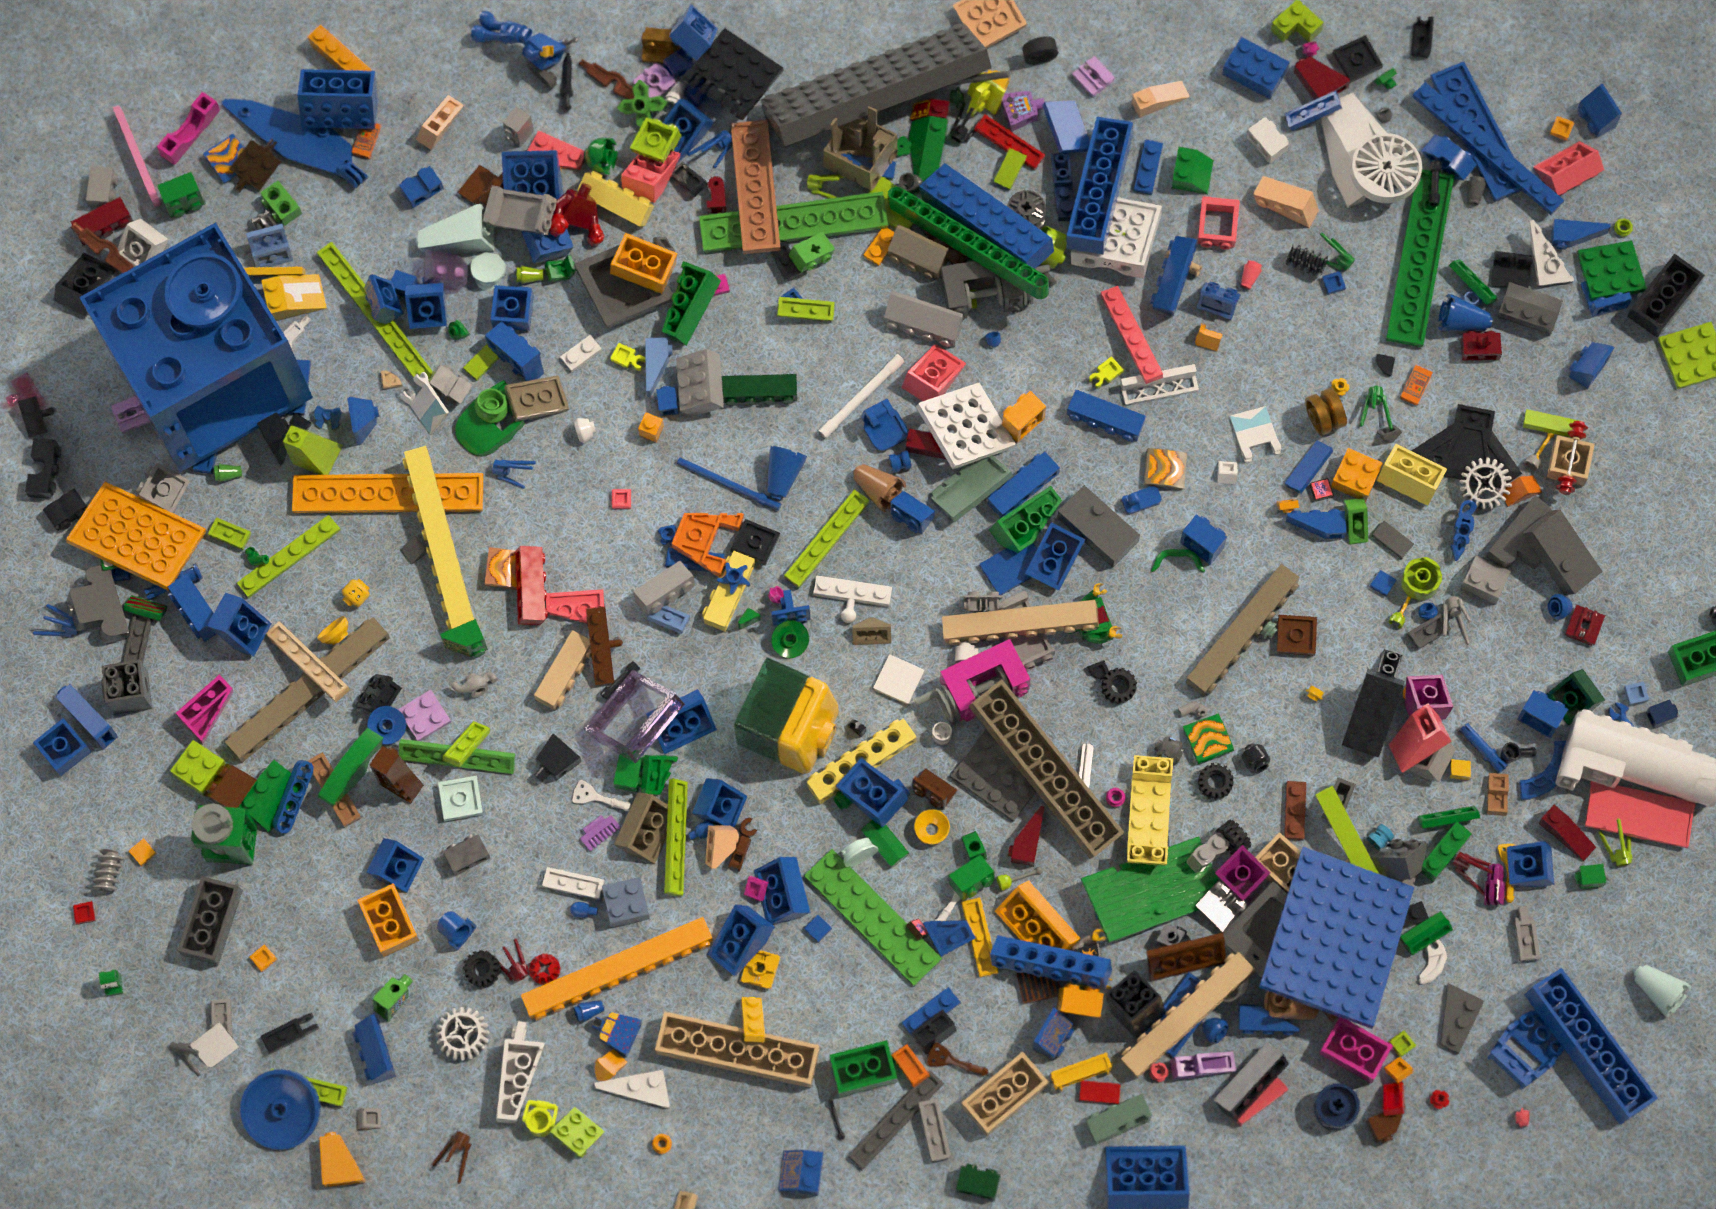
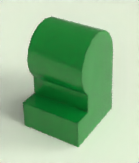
M976 831L961 836L969 861L980 854L987 860L986 850Z

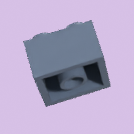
M641 877L602 885L611 928L650 919Z

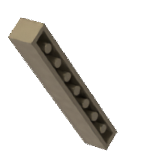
M1281 563L1189 674L1186 683L1202 696H1205L1207 692L1211 694L1217 686L1215 684L1219 678L1223 679L1229 672L1227 668L1230 664L1235 665L1241 657L1239 655L1242 650L1246 651L1251 646V639L1254 635L1258 637L1264 628L1263 624L1274 618L1276 615L1274 611L1278 607L1282 608L1288 600L1286 598L1289 593L1294 594L1298 589L1300 577Z

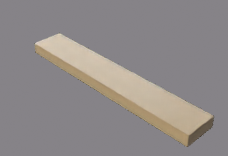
M278 621L267 631V638L332 700L337 702L350 691V688L281 622Z

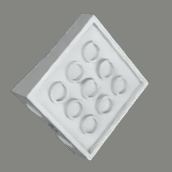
M1117 198L1104 255L1071 250V264L1087 268L1107 267L1117 270L1123 275L1144 279L1161 218L1162 206Z

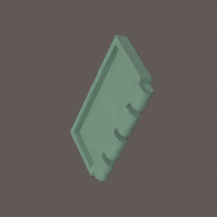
M992 455L975 461L974 464L970 463L962 467L958 471L959 476L957 474L952 475L943 482L945 487L940 485L930 493L932 495L931 500L956 522L1012 478L1013 474Z

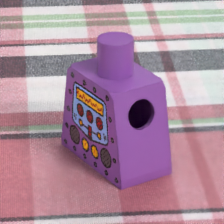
M1030 91L1005 93L1001 105L1010 131L1013 132L1037 121V111L1043 109L1044 98L1033 100Z

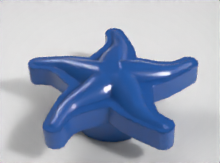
M727 562V573L723 578H718L717 582L729 584L731 595L735 593L738 585L749 587V581L743 577L744 571L748 569L747 565L736 569L730 567V564Z

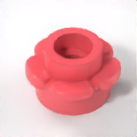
M1158 1062L1150 1067L1149 1075L1151 1079L1162 1082L1165 1080V1077H1168L1169 1070L1164 1063Z
M1521 1108V1112H1516V1123L1519 1124L1520 1128L1522 1126L1528 1127L1530 1111Z

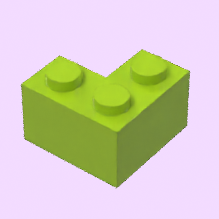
M1295 0L1272 21L1270 31L1283 43L1296 31L1305 40L1311 42L1322 32L1324 22L1300 0Z

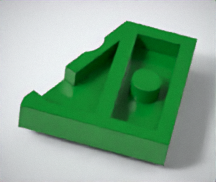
M644 755L641 793L661 795L665 782L671 774L669 769L673 762H677L678 756Z

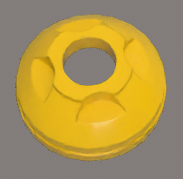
M341 616L321 631L317 639L323 644L333 645L342 641L348 635V621L346 617Z
M926 810L920 813L915 820V834L925 844H939L949 834V820L939 810ZM928 825H936L938 832L935 835H929L926 832Z

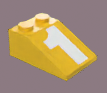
M319 274L277 276L261 280L267 307L276 321L327 309Z

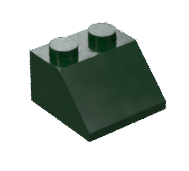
M1583 669L1572 672L1546 694L1549 699L1561 702L1568 709L1563 717L1568 726L1573 723L1577 712L1582 710L1592 711L1605 701V698Z

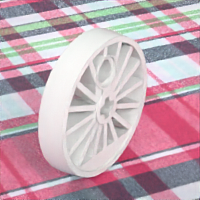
M1387 133L1377 134L1364 140L1356 149L1350 165L1351 179L1357 190L1368 199L1379 203H1394L1407 198L1417 188L1422 171L1421 158L1414 145L1401 136ZM1383 141L1390 142L1387 153L1385 152ZM1379 142L1381 154L1373 143ZM1368 146L1374 155L1366 151L1364 148ZM1393 153L1399 154L1400 157L1393 156ZM1361 154L1368 160L1357 158V156ZM1411 156H1413V158H1414L1413 161L1403 162L1404 160L1410 158ZM1355 164L1367 167L1356 169ZM1417 166V171L1406 169L1408 167ZM1405 175L1412 176V177H1417V178H1416L1415 181H1412L1411 179H1409V178L1406 177ZM1385 180H1387L1389 192L1384 189ZM1392 181L1400 193L1394 194ZM1400 181L1404 182L1410 187L1405 189Z

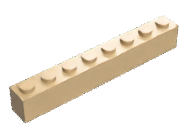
M1095 600L942 616L943 636L945 642L949 643V645H959L960 642L964 641L978 643L983 639L997 641L1001 637L1016 639L1020 635L1035 637L1039 633L1053 635L1057 631L1072 633L1076 629L1091 631L1095 629L1094 627H1099Z
M1239 952L1236 955L1234 953L1230 954L1224 960L1226 964L1221 968L1217 966L1210 973L1211 977L1207 981L1203 979L1195 986L1197 990L1193 994H1186L1180 1000L1182 1004L1177 1008L1173 1006L1166 1013L1167 1017L1163 1021L1160 1019L1151 1026L1153 1030L1149 1034L1143 1033L1136 1040L1138 1044L1133 1048L1129 1046L1123 1051L1121 1061L1137 1079L1255 972V969Z

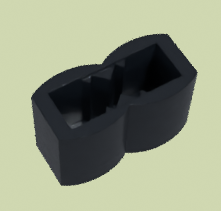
M74 488L47 505L43 511L56 530L59 531L68 529L71 526V522L76 519L79 520L87 509V505Z

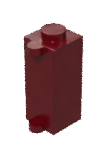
M909 429L906 451L947 460L931 432Z

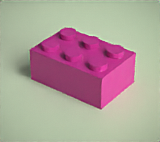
M1339 1017L1319 1055L1372 1084L1393 1045L1349 1020Z

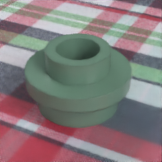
M1269 621L1261 631L1264 639L1268 637L1271 639L1278 631L1276 623Z

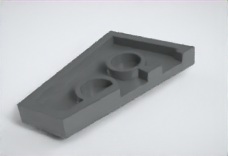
M1448 983L1441 1046L1457 1054L1460 1053L1484 1000Z

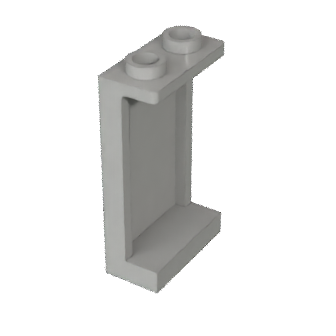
M492 185L483 222L494 227L548 235L557 199L548 194L543 196L510 191Z
M1026 591L1000 601L1003 602V609L999 610L1031 607ZM1039 633L1035 637L1020 635L1016 639H1010L1026 671L1036 667L1035 664L1041 661L1043 663L1051 661L1055 655V649L1051 647L1045 633Z

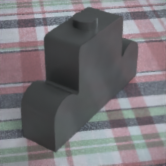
M1535 495L1491 547L1486 557L1503 568L1511 567L1516 557H1518L1529 567L1536 569L1541 560L1522 533L1551 511L1549 505Z
M102 565L88 568L83 579L84 586L70 589L67 596V611L69 616L73 618L76 630L81 631L100 627L98 632L99 638L106 643L127 639L129 629L111 570L103 571Z

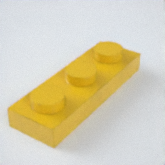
M742 997L741 1010L744 1041L764 1042L765 1030L762 998Z

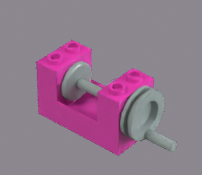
M1009 639L940 671L941 690L936 688L915 698L914 702L916 706H919L937 697L950 724L954 723V718L956 721L959 720L961 722L965 720V722H968L976 717L968 705L979 697L978 694L990 689L1002 679L1013 694L1019 698L1028 693L1027 690L1030 689L1031 679Z

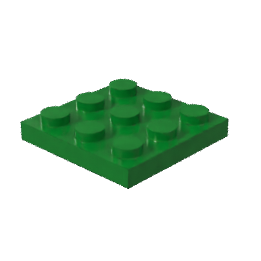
M1632 240L1579 249L1577 251L1591 301L1601 297H1605V299L1610 298L1620 292L1623 294L1629 292L1630 295L1643 293L1647 289Z

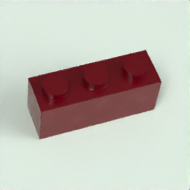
M118 197L70 222L72 225L76 222L83 229L88 228L101 238L103 236H110L118 228H126L127 224L132 222L133 219L121 197Z

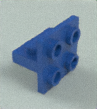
M1215 282L1205 283L1200 291L1196 308L1232 320L1241 294L1237 293L1238 291L1233 288L1224 289Z
M791 590L783 591L784 597L780 598L782 610L771 612L773 626L787 620L798 621L801 624L811 620L809 605L794 608Z

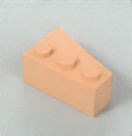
M1265 176L1262 177L1253 194L1259 206L1277 212L1307 228H1310L1319 211L1313 192Z

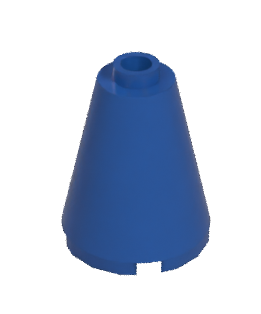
M1453 294L1445 296L1448 300L1447 302L1443 301L1441 304L1438 321L1442 320L1441 327L1438 326L1439 330L1486 331L1491 327L1493 318L1489 312Z
M770 447L767 493L771 494L770 498L781 500L782 497L786 498L807 459L806 455L799 452L796 455L792 450L782 447Z

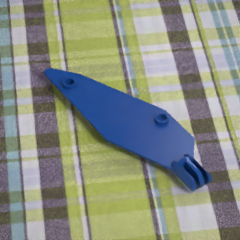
M224 99L222 101V105L266 143L271 138L276 141L277 144L274 149L284 158L340 175L355 189L363 183V180L368 178V175L352 162L351 144L332 128L301 127L300 115L252 100Z

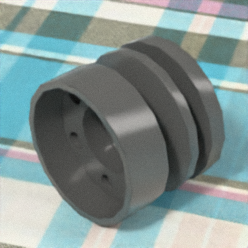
M1022 190L1015 193L1009 199L1007 207L1040 230L1045 224L1046 204L1038 193L1031 190Z

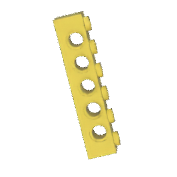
M904 718L900 721L897 719L885 731L880 730L876 732L868 742L865 740L858 744L857 749L853 752L848 751L844 753L836 763L834 761L830 762L824 767L825 770L812 774L808 778L807 787L819 804H822L836 795V792H839L836 785L846 775L840 773L839 770L842 767H847L851 770L857 763L855 761L856 758L862 756L866 759V762L877 768L917 742V737ZM892 735L898 738L894 743L888 741V738ZM879 746L882 748V751L874 753L872 748ZM829 777L832 778L834 782L830 785H826L823 782V780Z

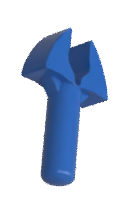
M1618 702L1615 703V706L1620 710V714L1615 713L1611 706L1609 707V717L1613 721L1628 722L1634 727L1626 717V712L1629 710L1626 705Z

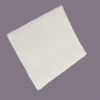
M220 1022L190 1044L193 1049L199 1051L197 1055L208 1067H213L238 1048V1045Z

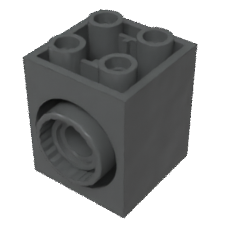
M141 660L101 666L103 698L114 715L152 709L149 674Z

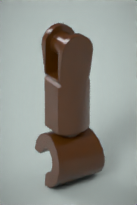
M745 818L740 824L739 832L742 836L739 835L736 849L733 851L728 868H736L738 872L742 868L750 846V837H753L758 831L757 829L748 831L745 828L746 825L751 823L752 818ZM735 855L742 857L741 862L734 860Z

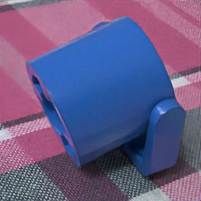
M454 911L445 913L437 924L438 932L449 940L447 943L456 950L461 948L477 927L469 918L463 919Z

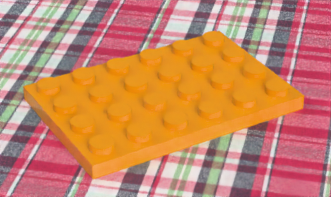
M104 482L67 537L66 542L169 591L167 586L176 580L205 535L206 528L110 483Z

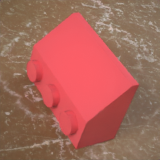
M1580 141L1533 166L1541 180L1558 195L1565 194L1567 190L1581 185L1587 179L1596 177L1598 173L1604 171L1599 151Z

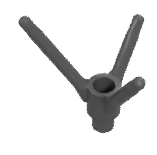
M171 1042L169 1049L179 1054L195 1074L200 1076V1072L188 1058L190 1053L199 1054V1051L192 1049L191 1043Z

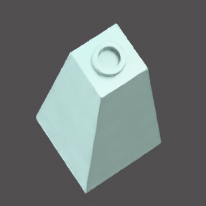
M476 204L419 230L416 245L424 254L495 252L494 226L483 222L485 208L481 204Z

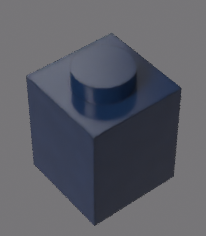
M1669 699L1648 707L1646 715L1652 728L1656 729L1675 722L1678 717V709Z

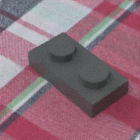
M1441 613L1408 632L1407 635L1418 650L1443 635V616ZM1447 623V632H1449L1451 628Z

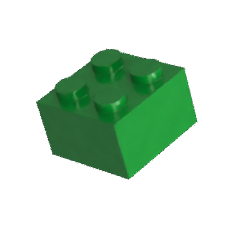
M192 171L157 185L171 218L182 217L185 212L190 210L197 211L205 205Z

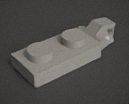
M1521 906L1517 909L1518 917L1515 918L1514 923L1520 962L1540 960L1535 920H1533V916H1528L1527 906Z

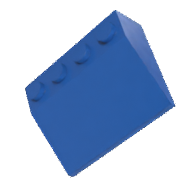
M1106 1146L1108 1209H1189L1190 1192L1186 1146Z

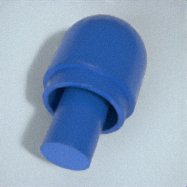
M704 821L695 826L696 830L688 833L690 839L693 840L697 837L700 839L707 838L708 826L715 825L711 821Z
M575 902L571 905L570 912L574 917L588 918L589 915L597 916L598 908L590 907V904L586 902Z

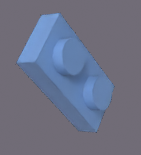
M666 605L659 612L647 615L648 621L680 634L683 633L690 619V615Z

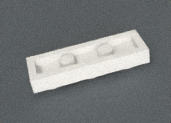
M547 867L542 886L547 889L600 900L603 890L602 885H604L605 881Z

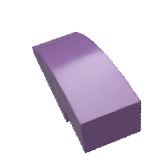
M1233 1052L1203 1053L1194 1056L1174 1057L1169 1060L1172 1080L1236 1072Z

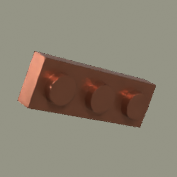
M1286 782L1284 831L1286 839L1304 840L1307 782Z

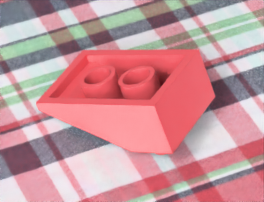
M934 344L907 372L901 388L921 401L944 395L966 363L937 344Z

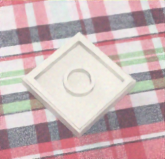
M889 654L873 690L909 705L924 674V670Z

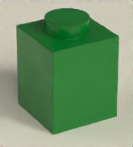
M1603 864L1579 866L1577 872H1575V882L1579 884L1580 889L1604 887L1606 877Z

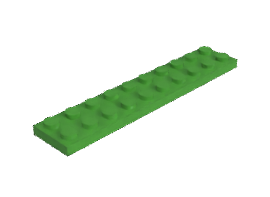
M883 191L776 206L780 243L806 240L821 232L828 237L888 228ZM739 211L699 216L704 253L743 248Z

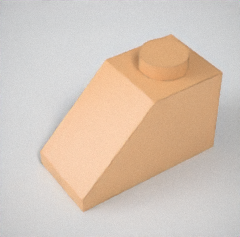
M708 826L705 864L710 868L716 869L736 849L739 835L735 828L732 826Z

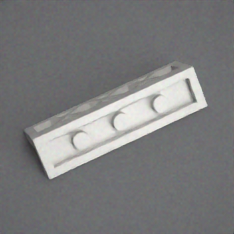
M1195 364L1163 370V378L1145 384L1141 375L1121 379L1120 386L1125 406L1199 391ZM1192 378L1194 387L1185 388L1180 384L1184 379ZM1170 382L1176 387L1173 391L1167 392L1162 389L1165 383ZM1149 386L1158 389L1155 395L1152 396L1144 393V391ZM1135 390L1140 394L1136 399L1128 400L1126 391Z

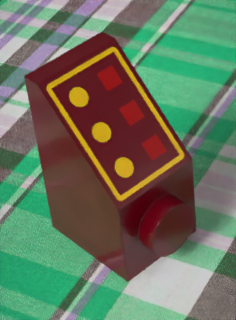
M931 98L913 103L910 121L928 116L948 119L950 101Z

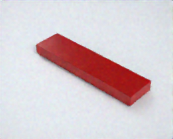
M986 114L974 128V131L1008 153L1011 148L1026 155L1027 158L1024 164L1034 171L1045 158L1044 153Z

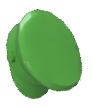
M497 389L483 390L475 401L477 415L485 422L495 423L501 421L508 412L506 396Z

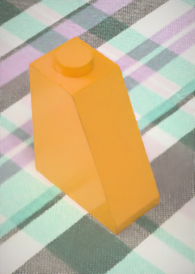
M328 1132L324 1134L325 1136L319 1137L323 1185L325 1187L365 1183V1178L342 1137L337 1135L336 1132Z

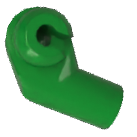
M248 547L245 550L251 565L257 566L269 563V557L267 555H259L254 547Z

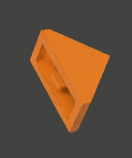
M1520 476L1510 483L1512 487H1506L1505 490L1510 491V495L1504 493L1502 496L1506 498L1505 503L1510 507L1542 493V490L1534 476Z

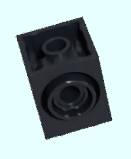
M1135 969L1105 994L1110 1013L1135 1039L1166 1014L1161 995Z

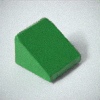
M747 608L738 621L739 629L742 630L760 621V614Z

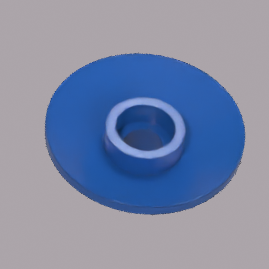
M382 706L371 713L368 718L367 728L383 737L382 744L389 745L402 738L406 730V720L404 715L395 707ZM383 723H389L390 728L384 729Z

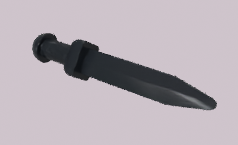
M566 53L563 60L562 88H560V94L563 97L561 109L564 112H568L572 108L570 105V97L573 96V88H571L572 59L569 53Z

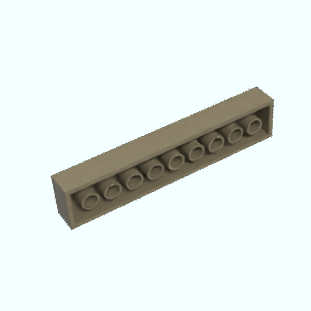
M1002 679L968 705L1090 859L1098 855L1124 833Z

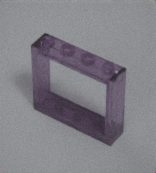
M632 670L584 729L597 742L637 763L685 704L676 693ZM643 685L665 698L625 746L602 732L640 686Z

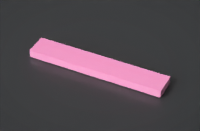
M119 105L113 107L151 201L154 207L160 206L161 202L124 113Z

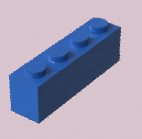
M1077 389L1067 409V415L1073 421L1079 422L1081 420L1087 422V425L1092 428H1103L1106 433L1111 435L1116 433L1129 442L1133 440L1138 441L1146 421V416Z
M1043 452L1041 455H1035L1028 466H1022L1017 471V475L1010 478L1000 489L995 490L988 496L987 504L1000 518L1004 517L1060 473V467L1046 452Z

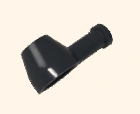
M1508 742L1502 747L1500 758L1505 763L1514 762L1520 756L1535 757L1537 750L1535 747L1519 748L1517 744Z

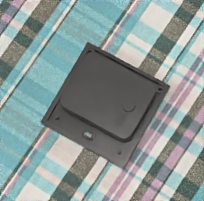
M619 245L574 263V268L606 329L672 302L673 294L668 284L663 294L610 274L611 263Z
M1274 881L1223 934L1225 945L1235 954L1239 952L1261 978L1275 936L1274 932H1276L1287 897V893ZM1253 955H1256L1259 958V960H1255L1253 958Z

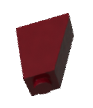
M1311 56L1306 59L1302 58L1295 63L1293 73L1313 100L1334 91L1340 94L1349 88V78Z

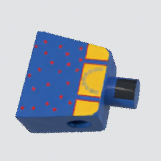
M610 1012L607 1020L596 1017L592 1028L601 1031L599 1036L601 1042L627 1057L640 1030L642 1021L638 1018Z

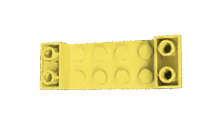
M1134 755L1127 862L1167 866L1173 758Z

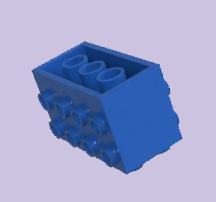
M301 69L297 94L301 127L375 129L378 108L375 71Z

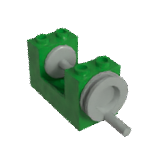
M217 804L198 805V810L194 812L192 820L191 842H193L196 848L201 849V855L204 856L205 861L253 865L258 827L245 808L223 807Z

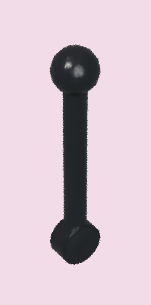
M829 1100L838 1131L837 1138L843 1140L845 1134L842 1133L833 1100Z

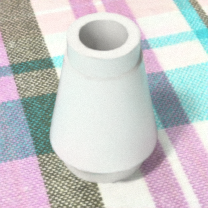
M676 82L666 95L665 100L668 101L667 107L669 109H672L679 99H683L686 89L684 83Z

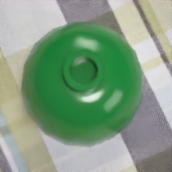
M606 137L594 139L585 149L584 158L592 171L610 175L611 166L614 171L618 158V151H614V145H617L614 139Z

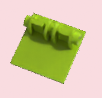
M576 1107L550 1130L554 1138L560 1140L563 1146L566 1145L568 1150H572L576 1157L581 1158L585 1156L586 1151L605 1132Z

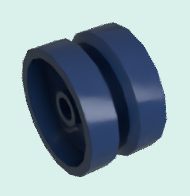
M1333 1083L1322 1089L1314 1103L1316 1120L1322 1127L1330 1131H1341L1348 1128L1355 1121L1360 1111V1101L1357 1093L1351 1087L1340 1083ZM1334 1105H1337L1339 1110H1335L1336 1107Z

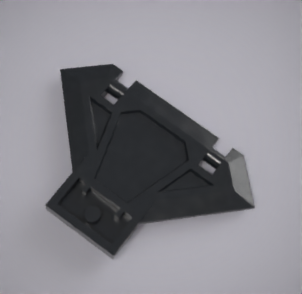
M1458 404L1455 420L1452 425L1411 450L1446 468L1447 470L1443 477L1466 480V477L1461 475L1462 472L1469 473L1465 468L1466 466H1469L1471 469L1474 468L1471 464L1472 461L1479 465V458L1483 460V464H1486V458H1490V464H1492L1494 459L1497 460L1496 467L1501 463L1504 464L1501 471L1508 469L1509 472L1504 476H1511L1512 478L1506 481V483H1510L1522 475L1520 469L1492 431L1495 411ZM1434 457L1440 458L1441 462L1434 461ZM1482 468L1476 472L1481 476H1488L1491 473V468ZM1498 474L1494 479L1496 481L1495 487L1501 488L1502 481ZM1472 476L1470 482L1478 483V481ZM1478 477L1482 481L1483 485H1487L1488 480H1490H1485Z

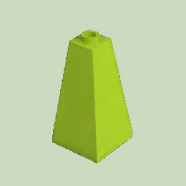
M292 425L283 440L292 464L318 475H329L343 447L340 443Z

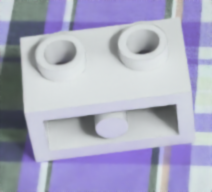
M1266 117L1248 129L1247 138L1269 163H1272L1287 152L1288 139L1285 135L1280 134L1275 124Z

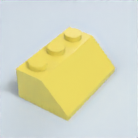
M1395 444L1377 481L1428 506L1447 469Z

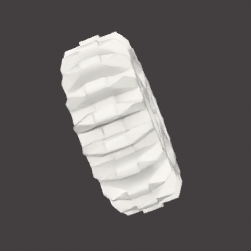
M1479 458V465L1472 461L1471 464L1474 468L1471 469L1469 466H1466L1465 468L1469 473L1462 472L1461 475L1466 477V480H1460V483L1466 484V486L1461 487L1460 490H1467L1463 497L1467 498L1470 496L1469 500H1475L1477 508L1482 503V509H1486V504L1489 503L1490 509H1493V502L1500 506L1501 504L1498 499L1501 498L1503 501H1506V498L1502 495L1504 493L1510 495V491L1505 489L1506 487H1512V484L1506 483V481L1512 478L1511 476H1504L1509 472L1508 469L1501 471L1504 464L1501 463L1496 467L1497 460L1494 459L1492 464H1490V458H1486V464H1483V460ZM1482 468L1494 469L1488 476H1481L1476 472ZM1498 474L1502 481L1500 491L1493 485V481ZM1472 476L1478 481V487L1474 493L1470 487ZM1478 477L1485 480L1490 479L1489 484L1493 490L1487 487L1483 489V483ZM1484 491H1491L1495 495L1490 499L1478 498Z
M460 1007V1013H457L454 1008L452 1009L453 1015L450 1016L448 1012L445 1013L448 1018L447 1020L440 1018V1022L443 1025H437L436 1028L442 1032L435 1033V1036L441 1039L436 1042L438 1045H442L440 1048L442 1052L447 1050V1057H450L453 1053L454 1060H457L459 1055L462 1061H465V1055H468L469 1059H473L471 1053L475 1052L477 1056L480 1055L477 1048L479 1047L484 1050L485 1046L481 1042L488 1043L489 1041L486 1037H483L489 1035V1031L484 1030L488 1027V1024L482 1023L485 1018L483 1016L478 1017V1011L472 1014V1009L468 1008L465 1013L464 1008ZM461 1019L471 1020L476 1026H464ZM455 1022V1030L447 1036L449 1026ZM459 1026H461L464 1032H467V1034H465L466 1036L464 1037L465 1042L463 1038H461V1036L458 1035L460 1034L459 1031H461ZM475 1032H478L476 1041L470 1046L469 1038ZM460 1041L464 1048H455L448 1042Z

